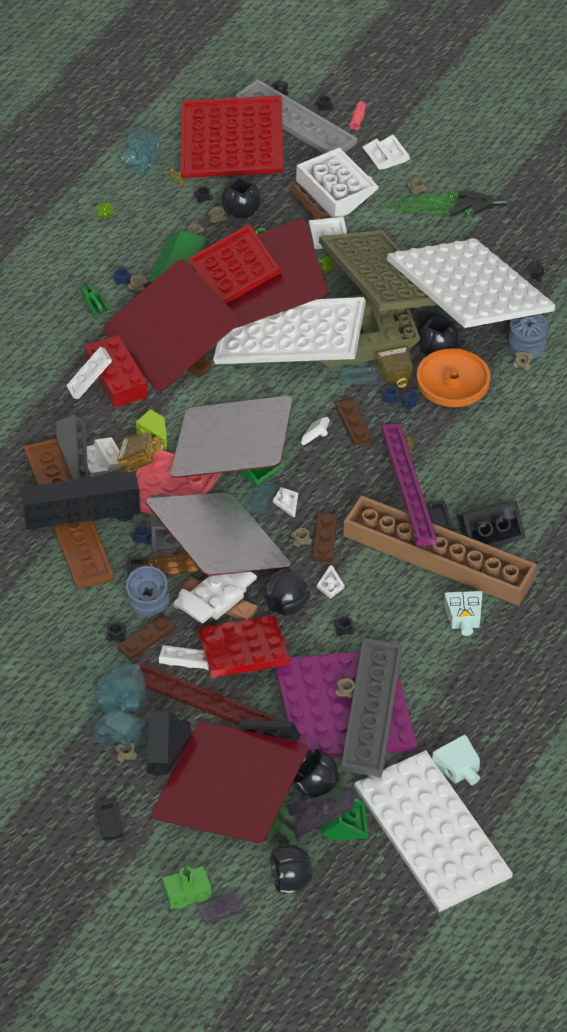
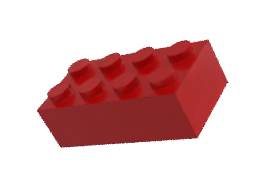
M119 335L85 345L86 361L92 357L99 347L105 348L112 359V362L99 375L97 380L113 408L148 397L147 382Z

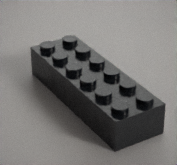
M136 471L21 487L26 530L141 513Z

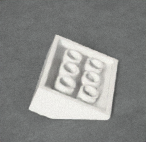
M340 148L297 165L296 181L313 196L332 218L343 217L349 214L378 189V185Z

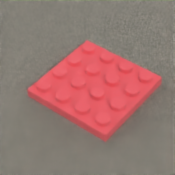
M155 448L153 460L147 462L148 460L145 458L136 472L140 494V510L151 515V510L146 505V500L151 498V495L170 494L171 496L209 494L221 473L173 478L171 476V469L175 454L163 450L157 451V448Z

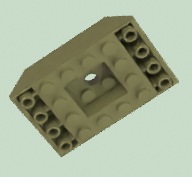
M365 294L343 297H364L366 301L360 330L362 334L359 335L355 359L318 361L329 367H336L381 359L383 356L378 353L385 355V358L404 355L402 354L403 351L397 349L407 352L420 341L410 309H393L383 312L379 311Z

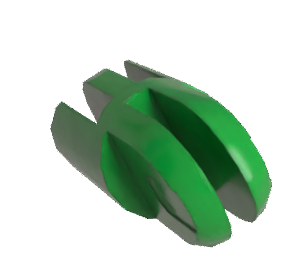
M90 283L85 284L86 288L83 285L80 287L84 302L94 317L97 316L96 310L99 314L103 313L102 307L105 311L109 310L105 300L98 291L94 290Z

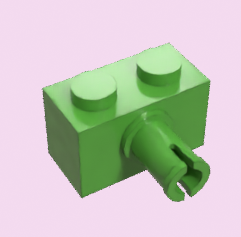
M186 866V871H184L183 867L180 869V873L162 878L163 890L170 909H182L188 904L202 903L211 898V885L203 866L194 869Z

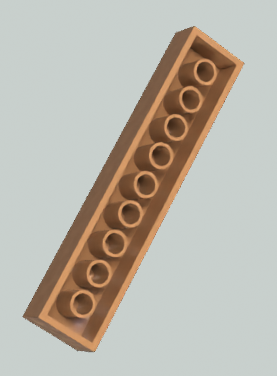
M362 495L344 521V537L517 606H520L536 578L537 564L433 523L437 538L436 545L417 546L407 513Z

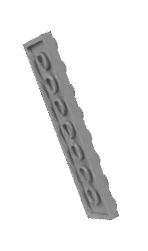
M258 79L235 95V98L282 95L283 129L324 154L340 148L345 153L357 144L355 136Z

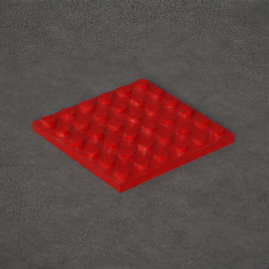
M282 95L182 101L181 178L283 173Z

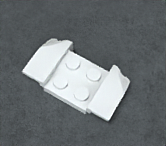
M252 572L209 576L191 592L182 589L173 606L176 609L185 611L202 624L210 617L217 620L244 597L246 587L254 582L257 576Z

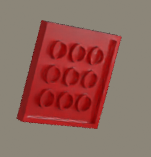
M250 224L188 258L195 272L225 303L234 300L281 273L280 268Z
M264 616L258 619H245L239 622H226L221 625H208L203 628H197L211 678L291 665L290 656L275 616Z

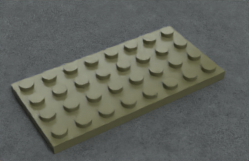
M382 230L319 237V244L379 311L385 312L393 309L403 310L404 308L438 305L387 261L389 253L401 250Z

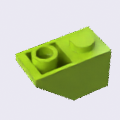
M150 409L136 421V433L141 439L146 438L156 448L163 445V450L166 451L165 418Z

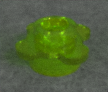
M103 203L96 205L95 210L98 211V217L109 218L113 215L112 204Z
M332 257L317 258L324 272L334 269Z

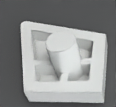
M324 417L313 422L303 435L301 444L304 446L319 435L322 437L328 434L326 429L330 421L329 418Z
M281 487L274 497L273 503L292 517H295L298 493Z
M330 565L317 584V588L331 599L342 591L345 585L333 566Z

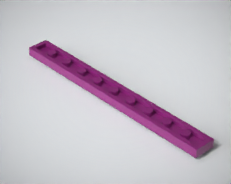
M382 424L381 432L416 545H436L435 531L400 424Z

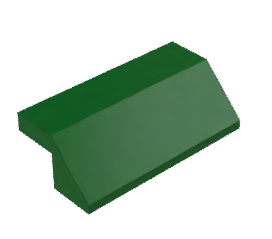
M182 230L169 235L148 284L150 285L177 260L183 259L192 267L188 258L202 251L207 239L204 236Z

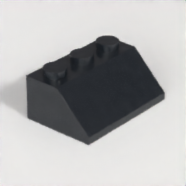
M506 500L456 514L462 535L489 546L495 547L526 538L517 500Z

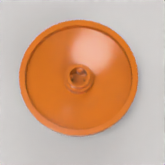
M443 349L429 354L421 361L417 369V385L420 392L436 404L446 407H463L479 401L487 393L490 386V370L487 364L474 353L462 349Z

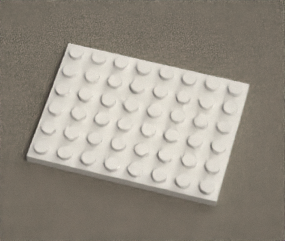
M474 238L418 249L412 248L407 251H396L395 253H389L387 256V261L464 328L552 312L555 309V304L549 298L545 297L538 289L510 268L508 264L504 263L498 256L481 244L479 240Z

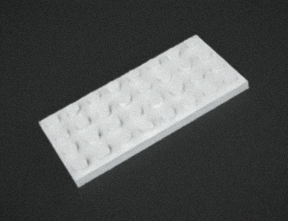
M365 298L317 299L233 329L217 343L213 360L215 364L355 359L366 304Z
M426 750L384 769L381 778L368 776L354 783L355 789L438 912L512 878L513 873Z

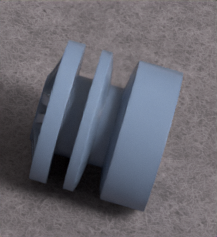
M540 314L511 319L508 339L510 352L513 355L517 351L531 353L532 359L541 356L546 348L547 320Z
M143 566L130 573L126 582V590L131 609L136 614L144 617L157 616L165 611L170 598L165 574L153 566Z

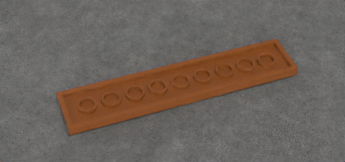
M57 438L24 446V452L37 485L73 480ZM93 521L53 526L77 590L114 580L113 571Z

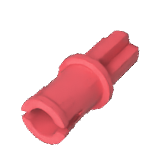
M360 101L352 112V119L349 123L351 129L358 130L361 121L365 117L366 103H363V101Z

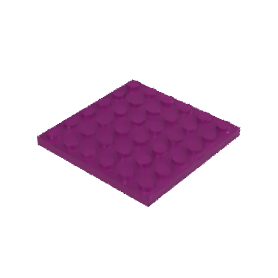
M360 652L291 657V665L274 667L286 721L295 724L301 735L297 742L305 743L308 746V752L313 751L315 753V749H320L328 753L332 758L343 757L353 698L338 697L335 694V691L338 689L336 683L344 678L356 682ZM399 674L386 753L417 749V742Z

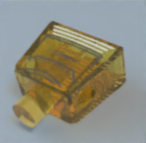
M408 346L375 352V367L387 384L396 382L399 388H403L408 385L407 380L412 379V363Z
M149 433L124 437L117 461L124 472H132L151 464L154 461L156 452L163 450V443L160 439L153 440Z

